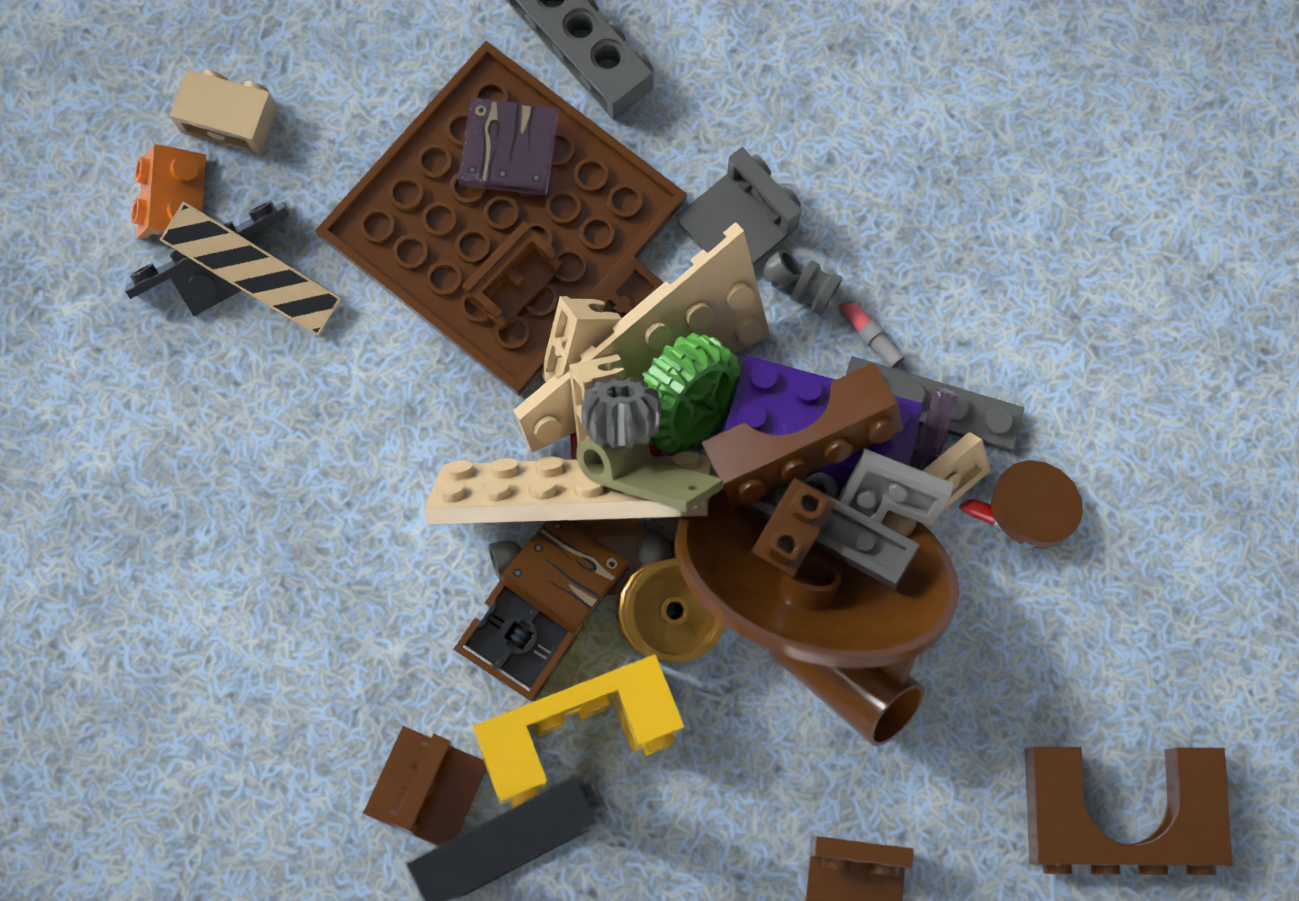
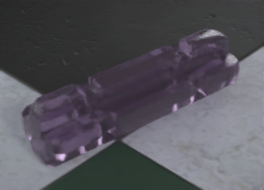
M937 388L934 391L930 403L932 410L927 412L917 442L919 450L914 451L910 467L923 471L938 458L936 454H941L951 424L950 415L955 413L959 401L957 393L943 388Z

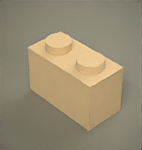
M187 69L169 116L182 133L262 154L278 107L269 90L258 83L245 81L244 84L229 81L224 75L212 70H204L203 73Z

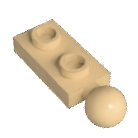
M970 432L953 446L949 447L923 470V472L953 483L952 496L943 511L991 471L982 439ZM888 510L881 522L882 525L905 537L913 532L917 523L913 519Z

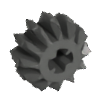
M611 378L610 382H596L593 388L584 391V398L581 403V424L584 426V434L593 438L594 444L602 445L608 443L612 449L624 445L632 448L635 443H649L650 437L659 434L661 401L659 400L658 390L649 387L648 382H632L631 378L625 380Z

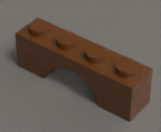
M871 363L831 382V396L826 410L817 421L801 431L786 435H770L759 432L744 422L703 441L702 445L716 478L723 479L724 488L722 490L731 508L734 509L743 504L758 501L764 494L788 483L790 484L794 478L801 481L808 474L831 463L842 462L851 454L874 443L885 442L894 434L904 430L898 402L875 364Z

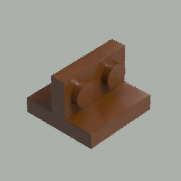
M403 726L363 814L438 847L459 835L486 773L485 763L478 757L454 748L451 740L434 733L432 737H428Z

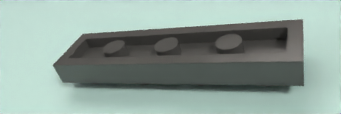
M852 356L846 375L874 362ZM874 363L894 396L923 403L918 425L961 438L970 432L981 438L984 445L1008 452L1014 449L1025 407Z
M788 483L764 494L756 502L741 506L769 521L790 484ZM806 484L836 502L812 545L896 590L917 556L920 545Z

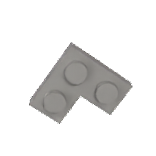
M864 449L837 500L880 524L888 510L933 527L952 496L953 483Z

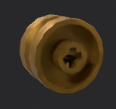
M676 558L642 565L628 575L618 591L615 615L619 632L632 649L645 657L656 654L658 660L673 663H683L699 659L715 647L725 630L726 625L713 616L689 589L682 577ZM669 603H675L677 611L671 613L674 620L670 619L666 614V608Z

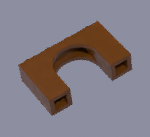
M1081 747L1025 748L1029 863L1043 864V874H1072V865H1090L1091 874H1120V865H1138L1139 874L1168 875V865H1186L1187 875H1216V865H1232L1225 748L1177 747L1164 749L1167 786V807L1164 818L1159 827L1150 836L1132 844H1123L1110 839L1094 825L1089 817L1084 802Z

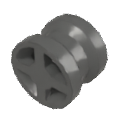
M811 260L799 278L790 299L797 303L804 301L810 304L813 312L822 316L838 290L843 277L836 273L829 275L823 272L820 264Z

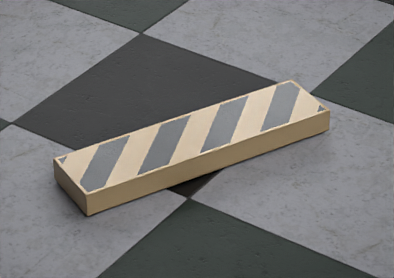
M185 201L182 202L160 238V241L317 336L341 300V297Z

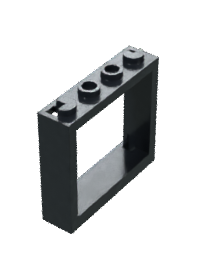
M574 775L409 861L406 865L423 901H457L603 824L604 821L600 814L608 809L596 785L590 781L584 783L582 779Z

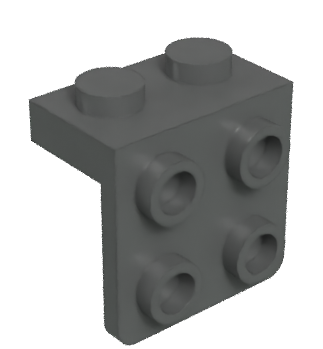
M742 146L729 157L727 174L679 213L678 224L701 250L704 249L706 253H709L726 238L723 232L736 222L744 230L752 265H754L798 229L802 209L795 193L787 186L781 188L773 180L771 171L765 161L756 154L751 156Z

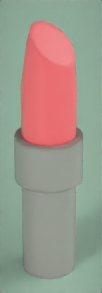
M856 303L839 304L841 311L848 321L858 331L859 337L867 346H871L889 367L895 368L904 360L905 357L884 335L885 331L875 320H871Z

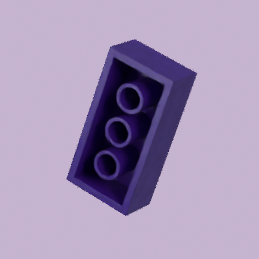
M746 355L724 432L744 422L753 429L770 435H786L801 431L812 425L824 413L831 396V382L836 379ZM894 396L899 405L904 430L894 434L885 442L874 443L851 454L842 462L831 463L810 474L817 472L830 474L836 481L839 491H842L864 449L909 466L923 403Z

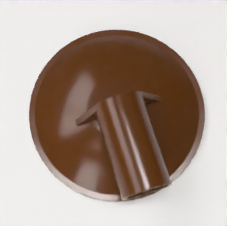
M820 485L815 488L821 492L826 490L824 486ZM723 490L710 497L707 516H681L675 536L677 564L689 589L713 616L746 639L769 649L770 655L871 745L880 746L889 742L908 725L917 713L925 693L924 687L910 675L916 656L932 647L944 635L953 619L959 599V583L953 563L945 548L923 523L917 521L913 532L906 536V538L918 543L920 548L897 589L894 590L814 545L810 547L794 577L790 578L784 575L772 565L750 554L768 520L743 506L732 509Z

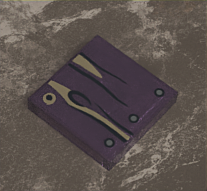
M471 97L458 175L459 185L547 196L559 115L558 108Z

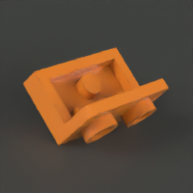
M154 143L144 157L140 156L135 167V182L141 183L140 198L135 199L131 214L132 224L137 225V239L147 240L151 234L163 235L183 201L199 211H203L206 154Z

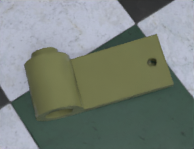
M588 438L579 443L577 448L578 464L582 472L591 481L685 512L690 509H699L701 502L724 488L723 479L651 458L649 443H635L632 448L624 445L612 449L608 443L598 445L594 444L593 438Z

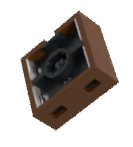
M498 582L485 602L489 610L482 620L476 617L473 619L454 647V650L530 702H534L584 629L585 624L574 636L502 583Z

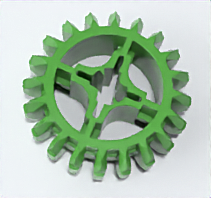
M696 333L690 334L687 339L680 336L676 339L673 347L666 345L663 354L658 359L652 358L653 365L647 372H642L644 376L643 381L648 382L649 387L658 390L659 400L661 401L659 434L650 437L649 443L669 454L674 451L677 453L685 452L687 448L694 450L701 439H709L710 432L715 428H720V422L723 417L729 415L728 409L733 402L739 381L738 377L742 370L737 364L738 357L732 353L731 349L714 337L710 338L705 334L700 336Z

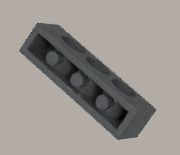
M505 0L613 120L653 90L654 69L652 64L641 51L634 53L625 43L626 38L615 22L612 20L606 22L601 17L594 0H558L562 4L554 8L545 6L551 0ZM577 30L590 32L584 38H576L571 35ZM605 60H613L618 63L616 67L611 69L599 66Z

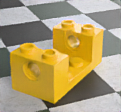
M656 654L473 725L474 737L500 805L510 802L513 808L540 794L539 790L545 788V784L548 782L530 737V732L535 731L537 738L546 736L562 729L563 724H565V718L579 714L582 721L607 711L606 707L610 706L609 701L612 702L631 753L643 749L645 756L666 749L672 746L671 744L677 742L674 735L684 728V724Z

